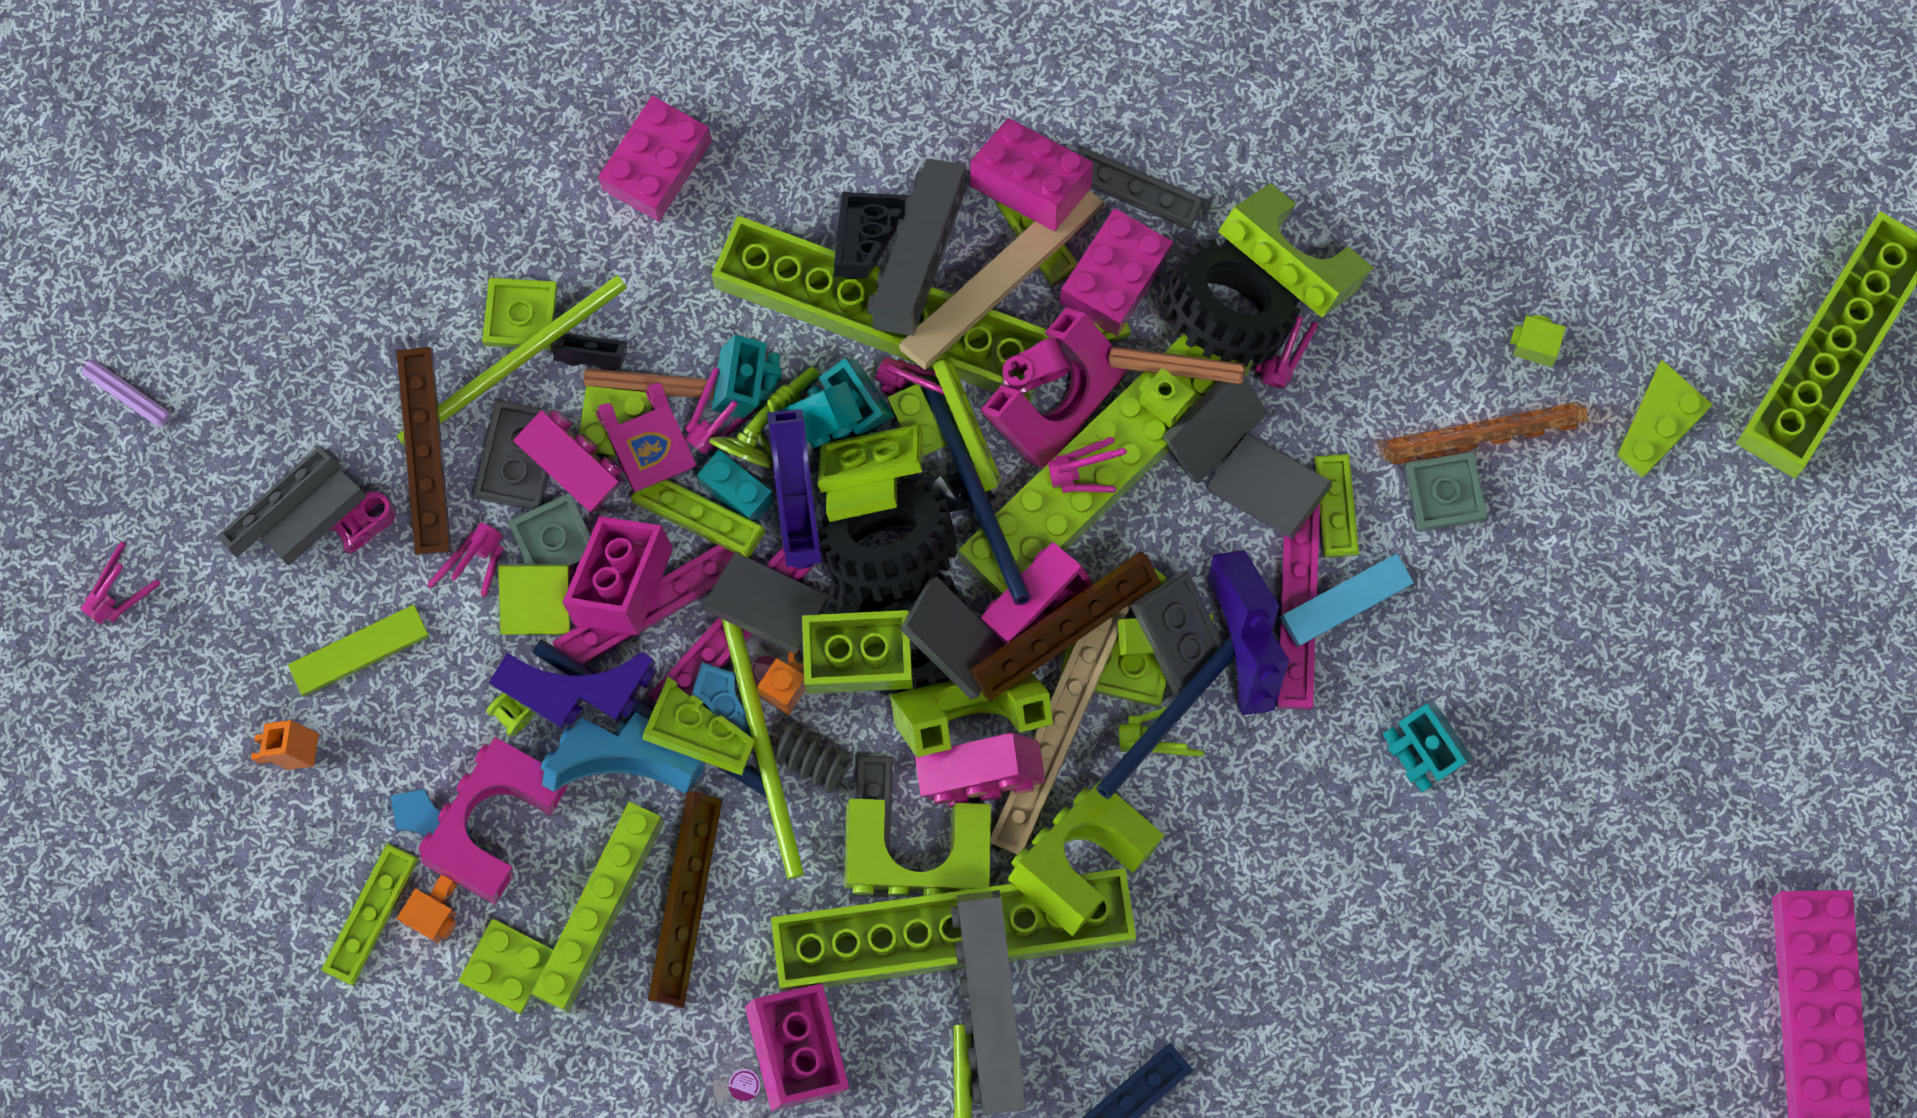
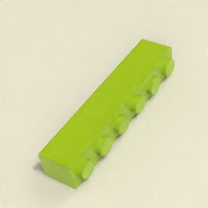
M628 802L531 993L534 997L561 1011L569 1013L664 825L661 816L632 802Z

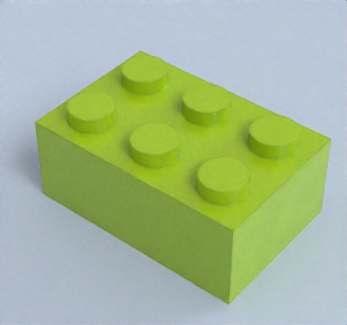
M909 610L802 615L804 685L807 694L913 689L911 640L900 630L901 625L909 614Z

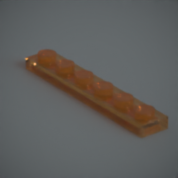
M1577 401L1377 441L1380 456L1385 461H1390L1391 464H1401L1410 461V456L1423 454L1424 457H1436L1443 455L1445 449L1457 447V450L1460 451L1477 448V443L1491 441L1492 444H1501L1511 441V436L1524 434L1525 437L1541 436L1545 434V429L1555 427L1562 431L1575 429L1578 427V423L1588 421L1587 409Z

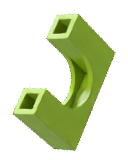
M1269 183L1234 206L1218 232L1323 318L1354 295L1374 267L1350 247H1346L1330 259H1318L1306 255L1292 246L1284 238L1279 228L1296 203L1272 183Z
M1033 673L991 702L984 697L982 692L979 697L970 699L951 680L890 694L895 727L917 757L950 750L951 742L948 722L965 715L977 713L1002 715L1010 720L1019 733L1053 725L1049 692Z
M1101 780L1091 790L1087 787L1083 788L1072 802L1075 806L1071 810L1064 807L1052 822L1055 826L1051 830L1044 827L1032 841V844L1035 846L1030 851L1024 847L1011 862L1015 868L1007 879L1072 936L1093 916L1105 897L1070 866L1065 855L1064 844L1073 840L1093 842L1104 848L1129 871L1134 873L1151 856L1165 836L1116 793L1110 799L1101 796L1096 790Z
M850 798L847 802L844 889H853L852 894L873 895L874 890H888V895L894 897L909 896V891L923 892V896L989 887L991 804L955 803L951 809V846L947 860L933 870L915 872L898 865L886 849L884 841L885 800Z

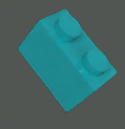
M847 381L780 410L802 409L806 441L810 443L812 449L831 441L830 433L833 439L852 432L853 430L850 425L863 419Z
M720 450L714 454L696 475L703 489L731 511L755 523L774 503L772 491Z

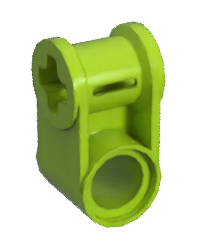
M504 693L500 694L486 710L490 717L495 716L507 729L506 734L509 737L516 736L536 715L535 712ZM508 710L514 718H511L505 711Z

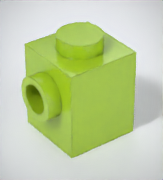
M1526 315L1522 326L1515 324L1509 344L1516 345L1513 356L1553 367L1566 327L1552 323L1550 318L1543 315Z
M1163 367L1156 375L1150 373L1139 387V390H1141L1139 403L1169 428L1176 424L1194 401L1195 393Z

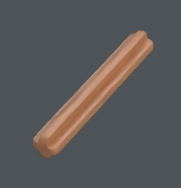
M1113 347L1109 355L1110 366L1115 368L1158 373L1163 367L1175 376L1236 384L1242 383L1245 376L1244 364L1120 347Z
M593 368L586 369L584 373L585 387L594 386L646 392L650 385L660 383L665 395L701 398L708 379ZM715 384L709 396L711 400L714 398Z

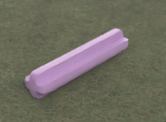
M94 359L89 360L83 367L82 374L156 426L162 427L170 418L171 414L167 409Z

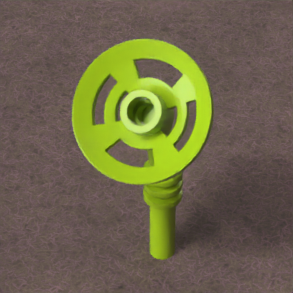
M809 367L789 385H782L768 399L774 400L777 411L790 406L795 402L796 396L819 377L818 371L814 367ZM768 404L761 409L745 427L743 432H739L737 438L717 436L711 437L709 442L737 457L772 469V461L764 452L756 447L758 439L755 438L768 423L767 413L770 412Z

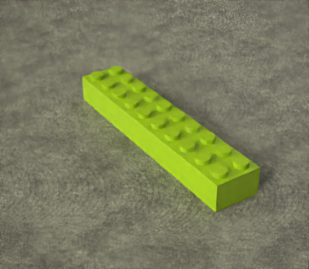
M737 215L711 274L715 289L914 362L899 350L900 342L908 335L874 329L873 317L871 314H868L869 298L871 294H876L877 280L881 268L875 266L869 278L847 279L845 277H835L834 250ZM931 287L918 326L953 295ZM992 309L938 359L947 355L950 356L960 380L995 393L1001 385H1004L1003 365L1006 360L1048 339V336L1045 334L1047 329ZM931 364L928 368L934 370ZM1018 370L1013 371V376H1017L1019 380L1024 379V374H1020ZM1037 388L1023 394L1030 403Z
M1185 334L1164 352L1166 354L1221 361V357L1214 354L1210 358L1203 356L1204 349L1198 345L1190 348L1186 344L1188 337ZM1251 361L1245 367V376L1250 372ZM1144 371L1057 455H1066L1098 441L1113 437L1115 439L1113 444L1076 460L1125 448L1127 453L1109 460L1079 467L1080 479L1074 480L1073 483L1115 486L1116 492L1073 491L1063 493L1062 486L1053 488L1049 465L1047 464L995 514L1021 574L1033 563L1035 556L1041 550L1046 549L1052 542L1066 551L1171 450L1163 438L1171 428L1139 403L1141 392L1139 387L1144 379L1153 372ZM1173 375L1195 393L1193 404L1183 416L1218 381ZM981 527L958 549L959 560L999 598L1008 587Z
M1126 868L1079 874L1105 898L1093 916L1073 936L1013 884L771 917L779 989L781 992H786L821 983L823 988L963 969L965 968V963H957L955 942L962 941L961 928H953L951 906H958L957 895L1000 890L1009 962L1135 945L1136 933Z

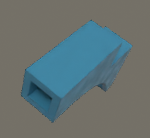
M637 712L633 714L628 723L623 721L615 734L581 717L573 728L568 726L559 741L560 746L556 752L550 751L546 755L541 765V770L544 771L542 786L555 792L562 786L587 776L625 773L657 780L686 794L702 774L706 762L642 740L649 719Z

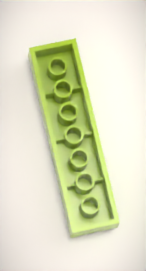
M1879 211L1735 444L1792 478L1796 479L1806 467L1917 285L1916 231Z

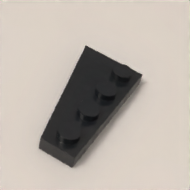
M842 192L834 260L835 277H845L847 279L869 278L893 236L898 221L905 215V204L908 195Z

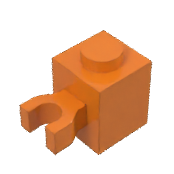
M800 649L797 654L789 651L787 664L776 658L757 686L761 699L787 715H790L806 691L804 685V663H799L795 660L796 656L800 653Z
M292 720L264 724L263 734L255 735L254 741L261 744L259 753H252L251 760L259 764L271 762L286 770L314 767L319 733Z
M441 874L429 896L415 888L396 919L437 944L441 938L448 939L454 931L457 921L454 920L456 913L444 904L456 889L457 884Z

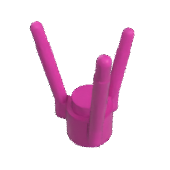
M1301 316L1296 318L1297 322L1290 332L1282 356L1275 355L1272 359H1265L1263 364L1256 365L1255 372L1261 373L1260 382L1281 389L1286 387L1287 382L1290 383L1293 371L1318 327L1317 322H1312L1291 361H1289V356L1303 321Z
M887 356L876 374V381L883 384L881 391L890 396L898 393L896 388L902 390L908 381L944 394L940 385L915 375L918 374L925 377L934 375L938 380L935 371L924 370L922 367L911 365L901 359L896 361Z
M719 368L713 369L692 419L684 428L689 432L685 440L706 456L711 449L715 451L717 448L709 442L711 437H728L756 412L755 408L744 419L737 418L720 433L718 429L737 407V402L732 401L712 425L705 420L700 425L698 424L719 374Z
M1109 437L1069 454L1056 456L1055 460L1048 461L1053 488L1062 486L1063 493L1073 491L1116 492L1115 486L1076 484L1073 481L1080 479L1079 467L1125 455L1127 450L1121 448L1076 460L1113 444L1115 439Z
M479 523L475 531L470 532L465 542L428 582V587L433 588L468 550L452 573L451 579L457 580L474 555L483 559L491 555L481 590V596L486 597L498 559L504 550L499 545L503 535L491 526Z
M125 542L118 544L93 590L80 607L85 614L100 625H103L107 619L114 623L124 611L160 585L159 580H154L117 608L113 607L117 601L108 595L107 592L123 569V564L118 563L116 565L126 546Z

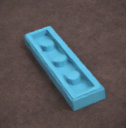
M1396 553L1283 614L1279 618L1297 648L1414 584Z

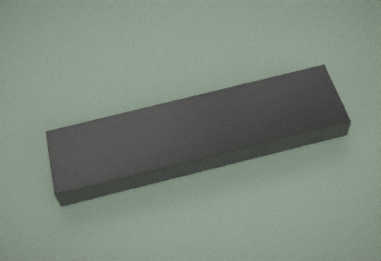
M1081 147L1078 154L1093 162L1091 189L1191 231L1204 203V198Z
M319 446L225 528L217 538L236 558L239 557L341 466L322 446Z
M858 756L856 799L885 800L884 841L890 855L893 756ZM874 890L873 895L853 894V896L888 897V890Z

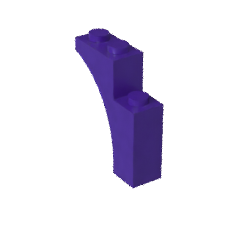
M802 409L768 412L774 483L786 566L805 569L813 566L815 563H822L803 412Z
M1245 550L1214 554L1207 582L1222 608L1234 647L1238 676L1237 706L1243 716L1274 711L1289 664V658L1272 632L1279 604Z
M640 652L631 660L616 668L584 676H568L546 672L532 667L507 653L488 683L564 730L567 724L573 726L580 717L583 708L579 705L582 701L617 722L620 721L622 716L628 718L637 705L638 700L634 697L641 686L644 688L649 686L657 670L653 668L656 663L654 659L643 652Z

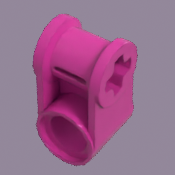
M1048 338L1006 360L1003 365L1004 386L1025 394L1045 383L1053 382L1063 377L1071 370V367L1056 338ZM1018 370L1020 374H1024V379L1019 380L1017 376H1013V371Z
M369 492L365 494V499L330 529V531H335L344 543L343 549L347 554L354 553L371 538L394 522L396 509L382 493ZM378 504L385 505V509L380 516L371 517V511L374 506ZM347 527L351 530L352 535L347 530Z

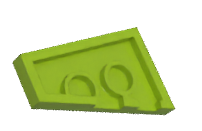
M1661 359L1617 456L1643 478L1701 419L1713 404Z
M668 676L644 730L642 740L742 776L754 748L755 740L723 716L713 714L703 706V701L694 695L690 697L677 687L678 683Z

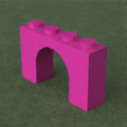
M1065 308L1045 332L1048 338H1056L1071 367V383L1062 403L1054 410L1040 414L1020 391L1001 385L980 410L1025 461L1042 469L1048 464V461L1056 457L1066 444L1079 433L1080 427L1092 413L1098 410L1104 398L1113 387L1121 382L1123 375L1128 370L1110 366L1109 355L1113 345L1085 313L1070 308Z
M494 737L490 745L484 744L475 758V762L478 764L471 775L466 773L462 777L456 789L459 794L452 804L448 802L443 807L438 816L440 824L433 834L427 833L420 844L419 851L421 852L420 858L423 865L496 905L514 876L512 866L483 851L470 840L467 835V823L472 811L479 803L489 797L510 795L551 816L569 784L562 786L555 792L542 786L544 771L541 770L542 763Z

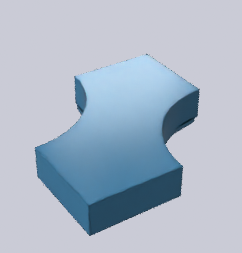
M702 662L690 696L694 695L699 698L709 711L716 716H723L751 737L745 710L735 693V673Z
M426 789L391 795L395 825L398 832L411 831L424 837L429 832L432 834L435 832L440 824L438 816L441 811L431 803ZM467 823V835L471 840L469 825Z

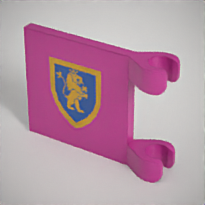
M654 383L646 390V396L654 408L651 412L618 424L616 414L610 403L600 405L596 411V416L611 442L634 493L697 467L660 383Z

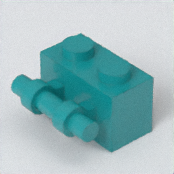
M735 334L720 350L719 374L715 384L712 410L722 413L732 401H736L737 407L732 411L731 416L744 419L757 406L760 407L761 411L767 404L768 397L776 391L777 381L781 380V356L777 353H769L765 362L767 343ZM762 378L764 379L763 390H761Z
M844 358L819 377L825 389L847 381L863 418L850 425L856 434L867 435L894 416L858 360ZM815 385L807 391V394L810 397L821 392V389L818 385ZM849 432L836 439L842 440L852 438V435Z
M1434 700L1426 703L1398 722L1406 734L1402 738L1394 727L1382 734L1390 745L1387 749L1392 756L1396 755L1407 771L1406 777L1410 783L1414 781L1421 793L1433 786L1425 774L1428 771H1431L1438 782L1473 760V757ZM1411 744H1413L1424 762L1418 764L1408 749Z

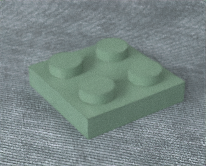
M1474 452L1405 463L1404 469L1417 532L1486 521L1487 513Z
M570 493L507 522L527 564H569V570L578 566L591 536Z

